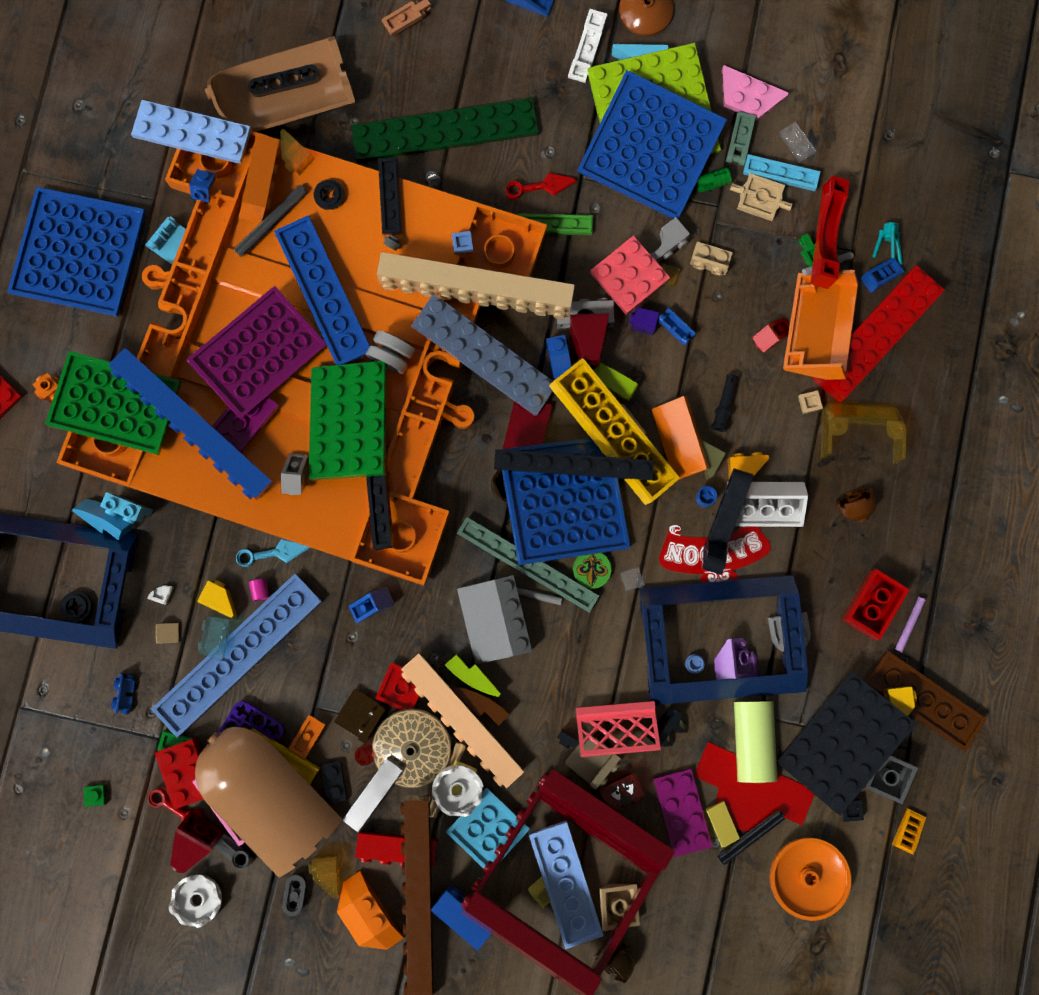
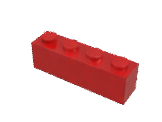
M360 831L357 836L355 858H360L361 862L380 860L379 863L391 865V862H399V866H402V862H405V855L401 854V844L405 842V836ZM431 839V866L436 864L439 839Z

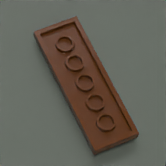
M885 651L866 680L867 684L883 696V689L912 687L916 692L917 700L914 702L915 707L910 715L964 752L967 751L987 720L889 651Z

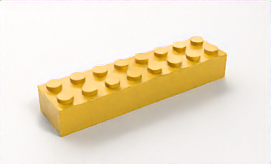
M583 358L549 385L606 457L654 460L653 480L625 479L645 505L653 502L680 479Z

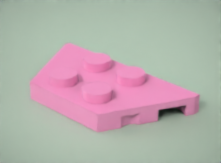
M723 65L722 87L724 107L735 112L739 111L756 115L755 120L758 121L766 112L771 111L780 101L786 99L788 92Z

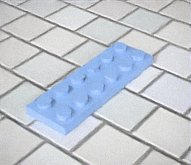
M141 100L131 135L133 138L242 164L252 129L247 125Z
M565 820L528 833L565 949L602 937L603 933L567 821Z

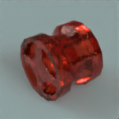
M364 745L356 750L354 758L359 765L366 766L374 761V752L371 746Z

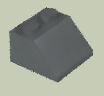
M891 755L864 788L903 804L918 767Z

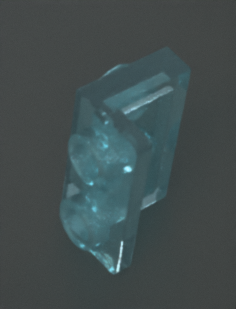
M206 616V620H203L202 623L203 637L198 643L199 655L224 659L231 620Z

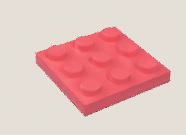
M634 235L590 270V274L626 315L670 280L669 275Z

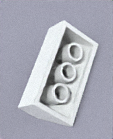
M752 482L735 526L803 527L808 500L805 483Z

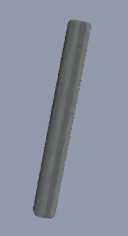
M298 185L234 248V251L240 257L249 251L307 194L305 188Z

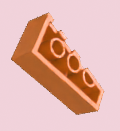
M256 133L238 218L261 223L265 209L269 210L271 198H268V193H272L274 181H271L272 175L276 176L278 164H274L275 158L279 159L281 148L278 147L279 139Z

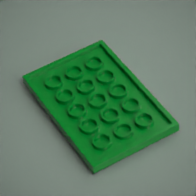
M68 351L45 425L159 456L170 421L166 417L162 420L154 413L156 408L152 405L148 407L139 399L141 395L137 391L132 393L125 386L127 382L123 378L118 380L111 373L113 369L108 365L109 361ZM153 373L178 395L182 383L180 380Z
M377 361L311 367L308 477L311 481L386 475L387 363Z

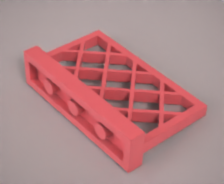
M654 701L576 708L581 757L656 751L661 748ZM644 718H652V725L648 729L640 723ZM624 720L634 723L629 730L620 725ZM604 722H610L614 725L609 732L601 727ZM590 723L594 728L588 734L582 729L581 724ZM636 726L645 732L640 738L631 733ZM617 728L625 733L620 740L611 735ZM597 730L605 735L600 742L592 737ZM647 735H650L655 739V744L647 745L642 740ZM628 736L636 741L631 747H627L622 743ZM608 738L616 743L613 748H606L602 744ZM588 740L597 745L593 750L584 751V744Z

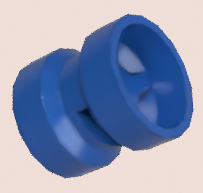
M710 486L701 488L695 497L697 504L704 508L711 506L717 499L715 489Z

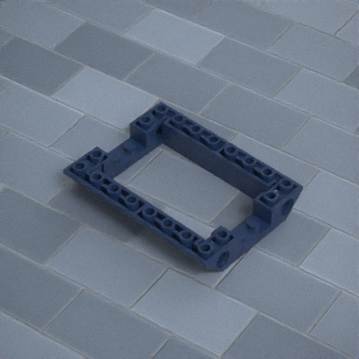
M0 514V540L2 534L109 550L94 626L0 612V631L117 649L124 610H120L127 572H132L139 535L127 533L117 540L107 531L101 533L92 527Z
M793 575L639 588L642 627H644L648 664L646 669L649 700L654 701L655 705L806 692L808 668L800 597ZM777 596L778 604H776L777 616L780 615L784 645V654H781L782 664L785 666L786 674L670 684L662 606Z

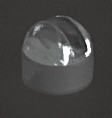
M429 171L425 175V182L428 187L432 188L441 182V178L435 171Z

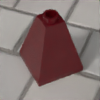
M609 313L570 315V340L579 359L583 358L592 370L599 367L607 337Z
M191 810L175 831L170 866H172L174 871L184 874L211 852L225 830Z

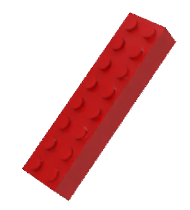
M916 265L852 334L846 379L825 380L816 377L811 379L840 404L945 289Z

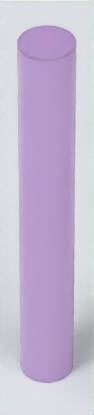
M918 597L895 650L901 653L926 601L924 598Z

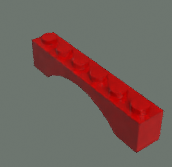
M834 175L830 177L822 188L810 282L811 285L825 289L831 287L838 280L840 262L837 256V234L841 215L848 197L850 180Z

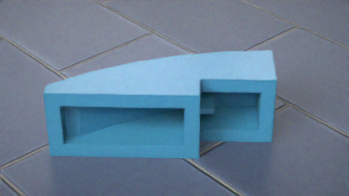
M85 499L72 509L75 514L99 532L107 531L117 540L131 531L133 524L122 520L124 516L117 514L115 517L105 513L106 509L100 507L101 502Z

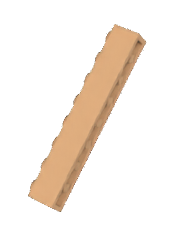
M420 653L401 669L403 671L402 677L408 683L412 681L416 686L414 689L421 698L425 696L428 699L429 703L427 705L434 713L438 711L443 716L440 719L447 727L452 726L455 730L453 733L460 742L464 740L468 744L466 749L473 757L477 755L482 760L480 765L487 772L491 770L495 775L493 779L500 787L504 785L508 788L524 773L520 765L451 690L448 684Z

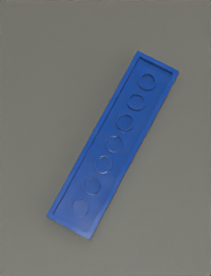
M309 215L275 230L274 233L335 364H348L365 356L370 345Z

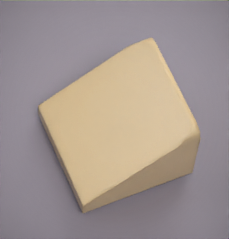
M179 623L156 624V643H179Z

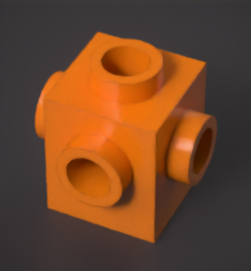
M49 373L40 375L36 382L32 384L36 389L35 394L41 400L45 399L52 403L60 378Z

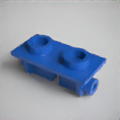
M670 307L664 314L662 313L658 317L659 324H662L684 346L696 334Z
M119 674L118 678L115 677L114 689H117L116 697H112L111 709H114L115 714H118V710H121V714H129V711L132 710L133 697L125 695L126 692H134V675L126 674V678H123V674Z

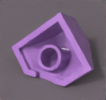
M743 638L728 639L714 660L716 680L758 676L756 655L753 651H749L746 648L747 643Z

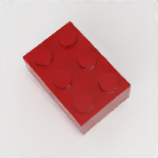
M877 569L870 570L841 620L871 639L881 640L910 589Z
M198 736L155 752L174 810L203 800L200 792L192 783L196 779V763L202 752Z

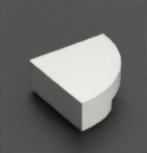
M161 586L152 591L147 599L167 605L174 587Z

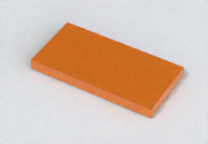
M682 396L651 409L668 464L680 479L710 469L687 396Z

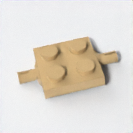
M751 173L743 186L732 183L730 191L740 193L738 210L769 221L773 220L779 207L790 211L793 204L782 200L785 185Z

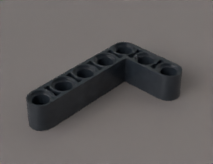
M736 468L733 469L703 548L702 569L722 575L727 561V545L751 486L753 474Z

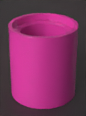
M266 578L249 582L253 601H260L270 597Z

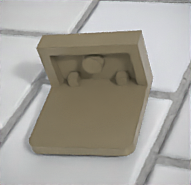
M588 740L584 744V751L593 750L597 745ZM578 744L566 759V765L596 790L598 787L602 788L608 781L606 776L610 771L614 773L621 764L618 762L621 758L616 754L581 757L580 745Z

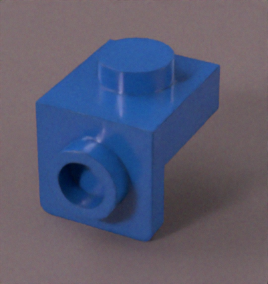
M197 169L189 184L191 198L209 202L211 199L210 190L216 180V174Z

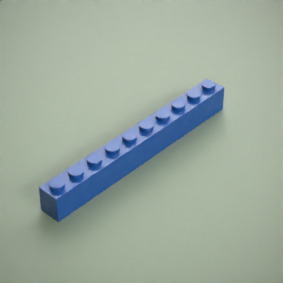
M126 348L108 364L113 369L111 373L118 380L123 378L127 382L125 386L132 393L137 391L141 395L139 399L148 407L150 405L156 408L154 413L162 420L166 417L171 422L169 426L176 433L181 431L185 435L183 439L188 444L198 446L200 448L198 453L206 460L210 457L215 462L213 466L220 473L225 471L229 475L227 479L232 484L242 486L244 488L242 493L250 500L253 497L258 500L273 484L266 475Z

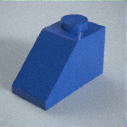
M384 587L370 592L348 607L357 624L388 609L395 603L388 588Z

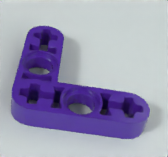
M243 701L234 705L218 731V734L227 729L229 722H235L237 727L243 728L247 724L271 739H279L285 733V726L252 704ZM245 705V710L247 712L252 713V710H254L255 712L250 716V719L247 720L249 715H240V710L238 709L239 707H243ZM259 714L264 717V723L261 726H257L254 723L255 716ZM269 720H271V723H269L270 726H279L278 730L280 731V734L277 733L273 735V730L269 727L266 728V731L264 730V728L268 725Z

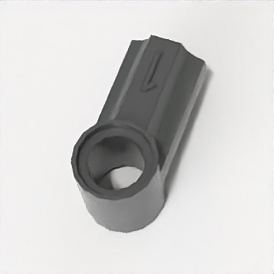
M224 833L214 846L231 861L236 869L248 867L254 861L253 852L245 849L242 845L238 846L227 833ZM240 854H244L246 856L245 864H242L240 862Z

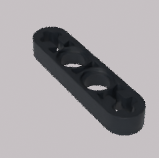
M306 65L254 78L249 82L248 88L254 97H263L315 84L319 81L320 74L314 65ZM309 71L313 72V78L308 76ZM291 75L298 76V80L295 83H290L288 78ZM274 79L280 80V85L276 88L270 86L271 81ZM256 84H259V86H260L259 90H260V91H256V90L254 89V88H256V86H255Z

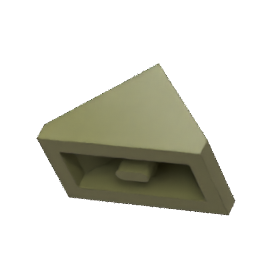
M701 440L710 469L704 471L706 480H710L726 453Z

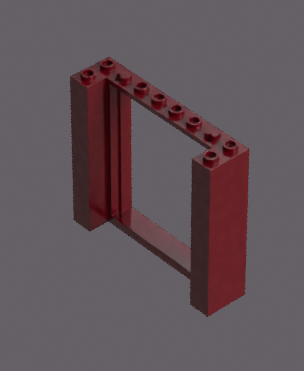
M553 769L550 773L546 772L537 784L539 786L538 791L531 793L526 801L529 803L526 810H520L516 817L518 820L515 827L511 825L505 834L507 840L504 845L502 843L498 845L494 852L497 856L493 862L489 860L484 867L485 875L482 879L478 878L472 886V889L475 891L472 895L466 896L462 902L461 907L463 910L461 913L577 994L594 995L602 981V978H600L602 972L660 871L666 869L675 851ZM538 801L646 873L592 968L482 893V890Z

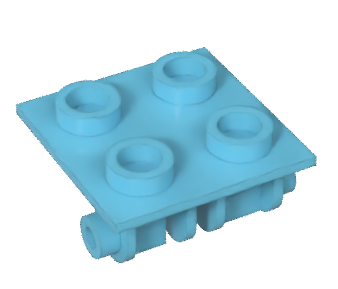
M171 216L167 217L145 246L170 264H173L186 229Z

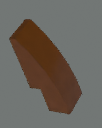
M456 686L451 689L478 717L485 712L498 726L510 715L498 703L478 692Z

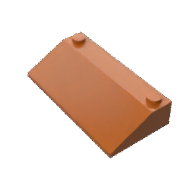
M855 270L839 271L838 280L828 289L811 285V274L804 276L803 273H798L783 369L825 380L846 379L859 284Z

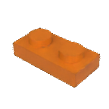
M308 715L288 749L306 759L326 724L312 715Z

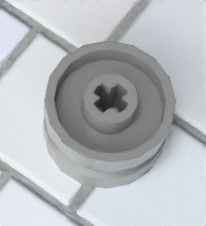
M378 330L373 338L378 346H369L365 355L375 362L383 361L387 363V368L392 371L404 374L408 365L401 358L411 359L415 349L398 337Z

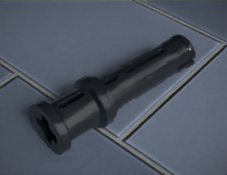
M733 374L726 375L720 404L714 411L716 414L714 423L710 426L715 431L727 432V421L732 414L730 406L739 378L734 375V378H732Z

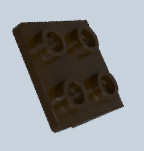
M354 689L334 722L359 737L358 740L365 744L369 741L388 708L359 690Z

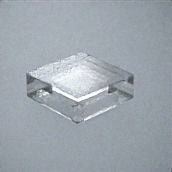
M639 567L620 573L625 592L644 586Z

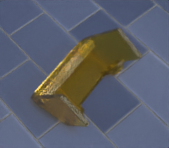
M830 402L824 407L821 459H825L832 454V436L843 435L848 430V423L886 426L887 435L894 439L893 464L906 459V426L896 407Z

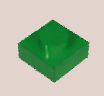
M106 785L83 787L84 807L106 805Z

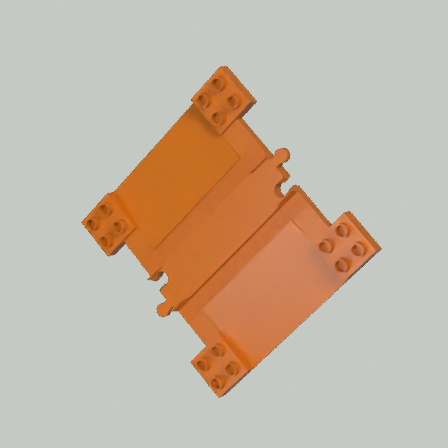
M251 131L242 164L176 149L165 181L171 188L191 194L189 184L197 169L215 173L216 180L210 190V201H196L170 271L164 272L161 267L150 265L142 272V280L147 287L154 290L163 289L158 301L159 309L168 313L183 315V323L175 330H168L163 325L154 322L150 323L137 359L152 373L180 380L182 383L178 396L212 426L228 406L186 360L273 286L277 287L324 340L274 233L275 230L309 215L369 345L378 346L373 338L376 332L380 330L398 337L415 349L411 359L401 358L408 365L404 374L387 368L386 467L394 547L377 551L373 550L366 477L312 481L308 479L311 367L336 365L327 344L267 396L280 407L241 453L273 482L258 500L254 497L250 500L242 493L244 490L242 486L232 484L227 479L229 475L225 471L220 473L213 466L215 462L210 457L206 460L198 453L200 450L198 446L188 444L183 439L185 435L181 431L176 433L170 426H168L159 456L68 432L56 463L426 587L451 513L448 510L415 500L414 498L438 429L441 428L442 420L452 422L459 429H467L472 426L475 417L473 410L467 405L455 406L449 402L454 388V380L445 377H434L428 372L431 363L437 360H443L457 368H460L463 364L411 327L430 297L423 296L418 292L408 294L400 289L394 288L393 291L384 289L377 277L380 254L383 252L532 277L547 233V224L399 178L402 234L393 236L400 239L399 243L402 246L401 248L398 247L397 251L383 244L385 241L384 236L389 237V235L382 234L379 171L279 140L278 147L281 148L279 159L275 158L274 163L278 164L276 176L272 175L271 181H274L273 192L268 193L271 203L269 210L265 209L262 221L298 185L303 186L307 194L249 251L240 257L234 251V248L259 224L238 218L257 132ZM323 180H334L344 190V199L341 202V206L336 207L334 210H325L319 207L314 200V189ZM324 190L326 195L325 199L327 200L328 198L334 200L332 195L333 191L329 193L328 191L326 192ZM470 231L473 252L454 254L452 233ZM442 299L475 324L481 307L478 305V302L462 303L459 299ZM365 355L348 364L366 362L371 359ZM289 453L308 455L305 486L301 495H289L281 491V472Z

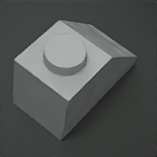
M289 453L281 472L282 493L289 495L302 494L306 480L308 455Z

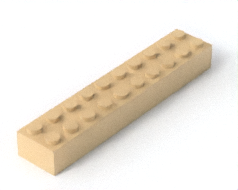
M383 252L380 254L377 270L379 283L386 290L393 291L395 288L408 294L418 292L426 297H431L435 294L444 300L454 298L459 299L462 303L478 302L480 306L495 305L503 310L513 308L521 313L531 311L539 316L549 314L554 315L557 319H565V317L569 318L574 284Z

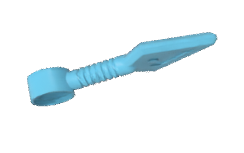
M282 538L275 549L252 553L247 549L240 550L236 555V561L242 567H250L255 560L277 556L288 563L310 547ZM244 553H248L251 556L250 561L246 564H243L240 560L241 555Z

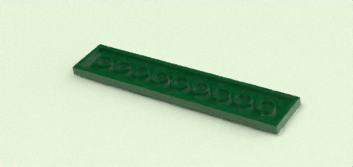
M533 98L351 125L357 163L378 160L379 158L405 156L538 135Z

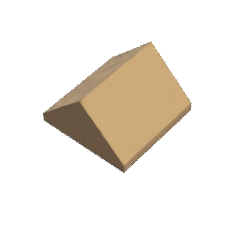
M607 884L600 888L603 931L615 929L637 891V884ZM639 910L629 927L640 926Z

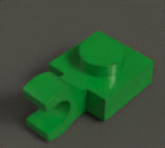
M807 233L801 236L798 241L801 247L804 248L801 251V255L807 266L810 267L813 265L815 244L812 243Z

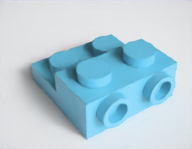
M107 492L100 507L106 509L105 513L115 517L117 514L124 516L122 520L134 524L135 521L142 523L144 516L151 517L153 512L151 508Z

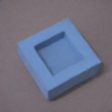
M470 231L452 233L454 254L473 252Z

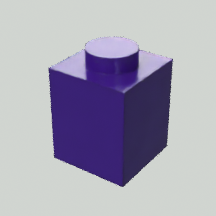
M637 307L636 312H632L630 316L631 330L653 335L659 313Z

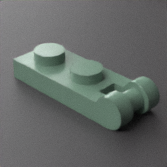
M738 111L726 162H737L738 165L744 166L756 115ZM734 150L741 151V155L734 154Z

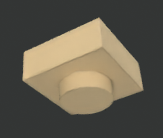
M818 390L798 396L803 414L823 409Z

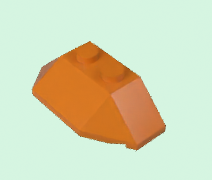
M361 870L343 882L337 913L358 946L388 950L404 939L403 934Z

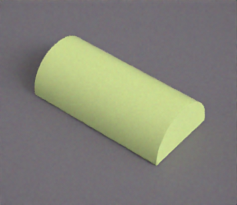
M774 701L734 702L737 782H777Z

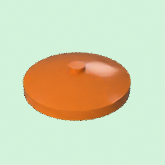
M813 837L798 838L784 845L772 861L769 874L772 893L779 905L794 917L808 921L826 919L839 911L846 902L851 889V873L846 859L832 844Z

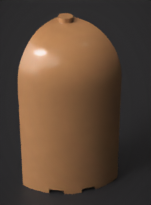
M335 36L227 68L210 77L207 81L208 88H205L208 99H212L218 114L224 120L250 126L252 131L268 129L355 102L346 71L341 70L340 67L343 61ZM306 65H314L320 74L319 81L315 84L263 97H254L248 88L249 82L254 78ZM309 71V75H308V76H309L310 78H313V72H312V71ZM291 75L288 78L290 83H295L298 80L297 75ZM272 80L270 86L274 88L278 87L280 85V80ZM256 84V85H255L256 88H254V89H255L256 91H260V90H259V88H260L259 84Z
M231 727L219 734L215 732L207 740L209 742L198 757L195 778L201 796L278 877L293 870L296 867L295 863L302 857L306 860L317 850L315 845L323 837L327 839L343 820L270 742L251 730Z

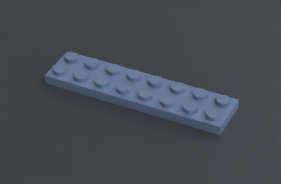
M435 294L430 297L411 325L415 330L534 416L539 413L552 393V389L549 387L553 382L551 379Z

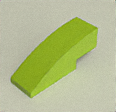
M602 363L593 370L612 394L630 401L638 387L636 382Z
M457 654L445 664L455 676L469 686L489 695L497 697L501 695L476 664L469 669Z

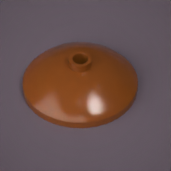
M621 0L619 5V15L624 26L631 32L642 36H651L662 32L670 24L674 11L672 0Z

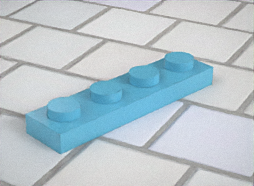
M749 154L747 155L743 175L749 176L751 173L777 183L811 191L816 190L820 171Z

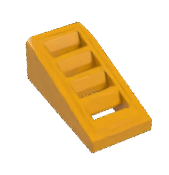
M907 808L891 845L914 855L926 817ZM910 816L919 820L918 824L910 821ZM907 824L916 827L915 831L907 828ZM905 831L912 834V838L905 836ZM902 839L908 841L909 845L901 843Z

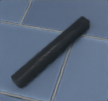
M779 810L775 811L717 856L720 862L726 865L784 821L785 817Z

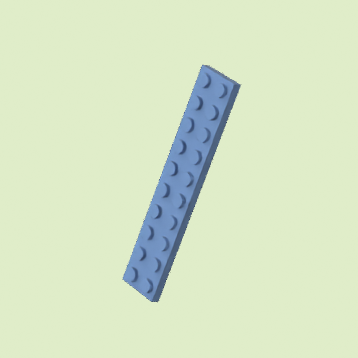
M294 574L151 710L178 738L322 601L297 574Z

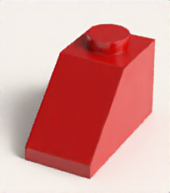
M785 317L768 324L752 337L756 347L764 353L788 338L790 324Z

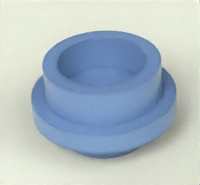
M692 654L687 657L685 667L690 673L697 674L704 669L705 662L700 655Z

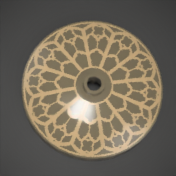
M416 708L402 709L389 715L378 727L372 743L373 759L378 770L388 757L404 768L393 784L405 788L426 786L432 783L438 773L448 765L451 755L450 736L445 725L432 713ZM408 748H413V753H410Z

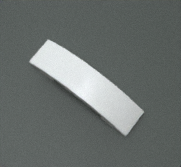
M593 9L589 10L568 78L586 83L588 78L587 68L592 67L606 22V13Z

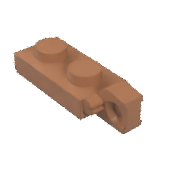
M423 0L419 3L411 1L382 18V23L390 36L393 37L423 19L426 13L432 9L431 4L428 0Z

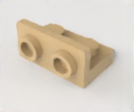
M697 242L690 265H693L698 270H710L715 275H726L733 252Z

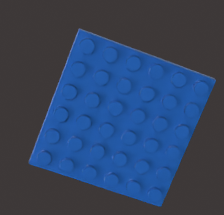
M626 70L577 172L671 219L675 217L679 219L727 119Z
M36 187L7 292L15 296L119 317L146 211L137 207Z
M591 438L500 449L606 457ZM502 470L518 565L630 548L618 478Z

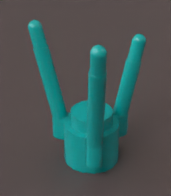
M893 222L885 223L883 230H879V238L872 257H876L884 237L885 241L891 242V258H895L896 240L898 263L902 265L899 224Z

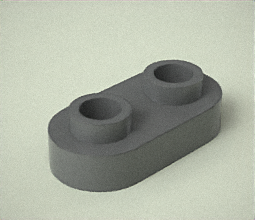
M294 874L286 881L282 908L289 916L299 914L304 906L307 881L300 874ZM294 881H299L300 887H295ZM291 901H295L297 903L296 908L291 907Z

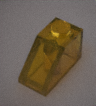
M282 129L280 131L281 157L286 163L284 167L292 174L296 172L300 176L312 163L314 157L289 133Z
M339 854L314 856L312 862H309V874H312L313 880L333 899H337L340 896Z

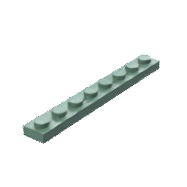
M466 517L457 532L461 537L590 613L599 595L543 562L518 565L515 545Z

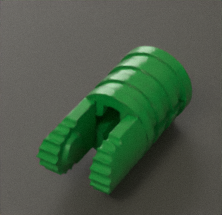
M725 167L700 176L697 180V191L704 192L731 184L732 179L729 169Z

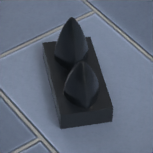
M671 706L657 722L660 746L662 747L673 746L672 731L687 733V726L682 718L683 715ZM647 735V738L655 744V739Z

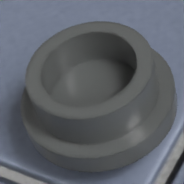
M391 234L389 237L384 236L385 241L383 244L397 251L398 247L401 248L400 239Z

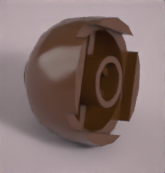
M865 487L854 489L845 493V498L842 500L839 497L836 500V504L841 514L848 520L867 521L877 506L876 495L872 488L869 487L870 491H866Z

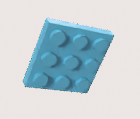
M486 787L482 792L480 804L469 816H460L446 833L484 869L488 861L493 862L497 856L494 852L500 843L504 845L507 840L505 834L510 826L515 827L517 824V815ZM525 823L504 857L530 830Z

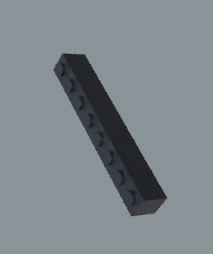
M495 449L494 470L653 480L654 460Z

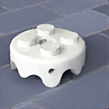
M448 766L439 772L434 779L432 785L433 800L438 808L449 816H469L482 800L483 783L479 776L467 766ZM455 785H461L462 791L458 795L452 794V788Z
M203 874L190 875L182 879L173 888L169 911L184 926L202 927L215 918L221 908L222 893L220 887L209 876ZM198 894L201 896L202 903L200 905H195L192 902L193 895Z

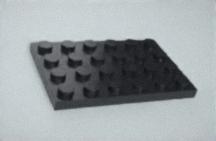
M851 672L779 758L777 763L840 816L917 723L854 672Z

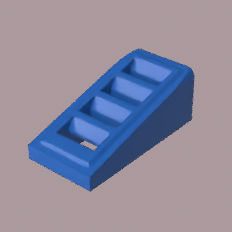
M891 258L867 271L861 277V280L869 292L872 293L905 271L895 258ZM888 265H890L891 268L894 270V272H895L894 274H893V272L891 271V269L888 267Z

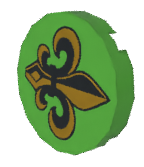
M602 553L578 556L573 566L574 578L585 588H600L610 578L611 564Z

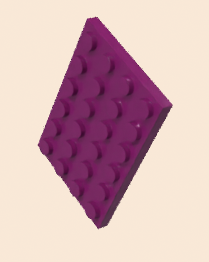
M273 286L188 357L186 361L237 417L241 419L319 352L326 343L277 287Z

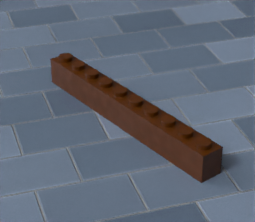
M430 795L406 796L400 806L401 815H404V822H401V835H405V842L401 844V854L405 855V862H402V875H405V882L402 883V895H406V902H403L402 907L403 915H406V922L403 923V935H407V942H404L403 955H407V962H404V975H407V982L404 983V995H434Z

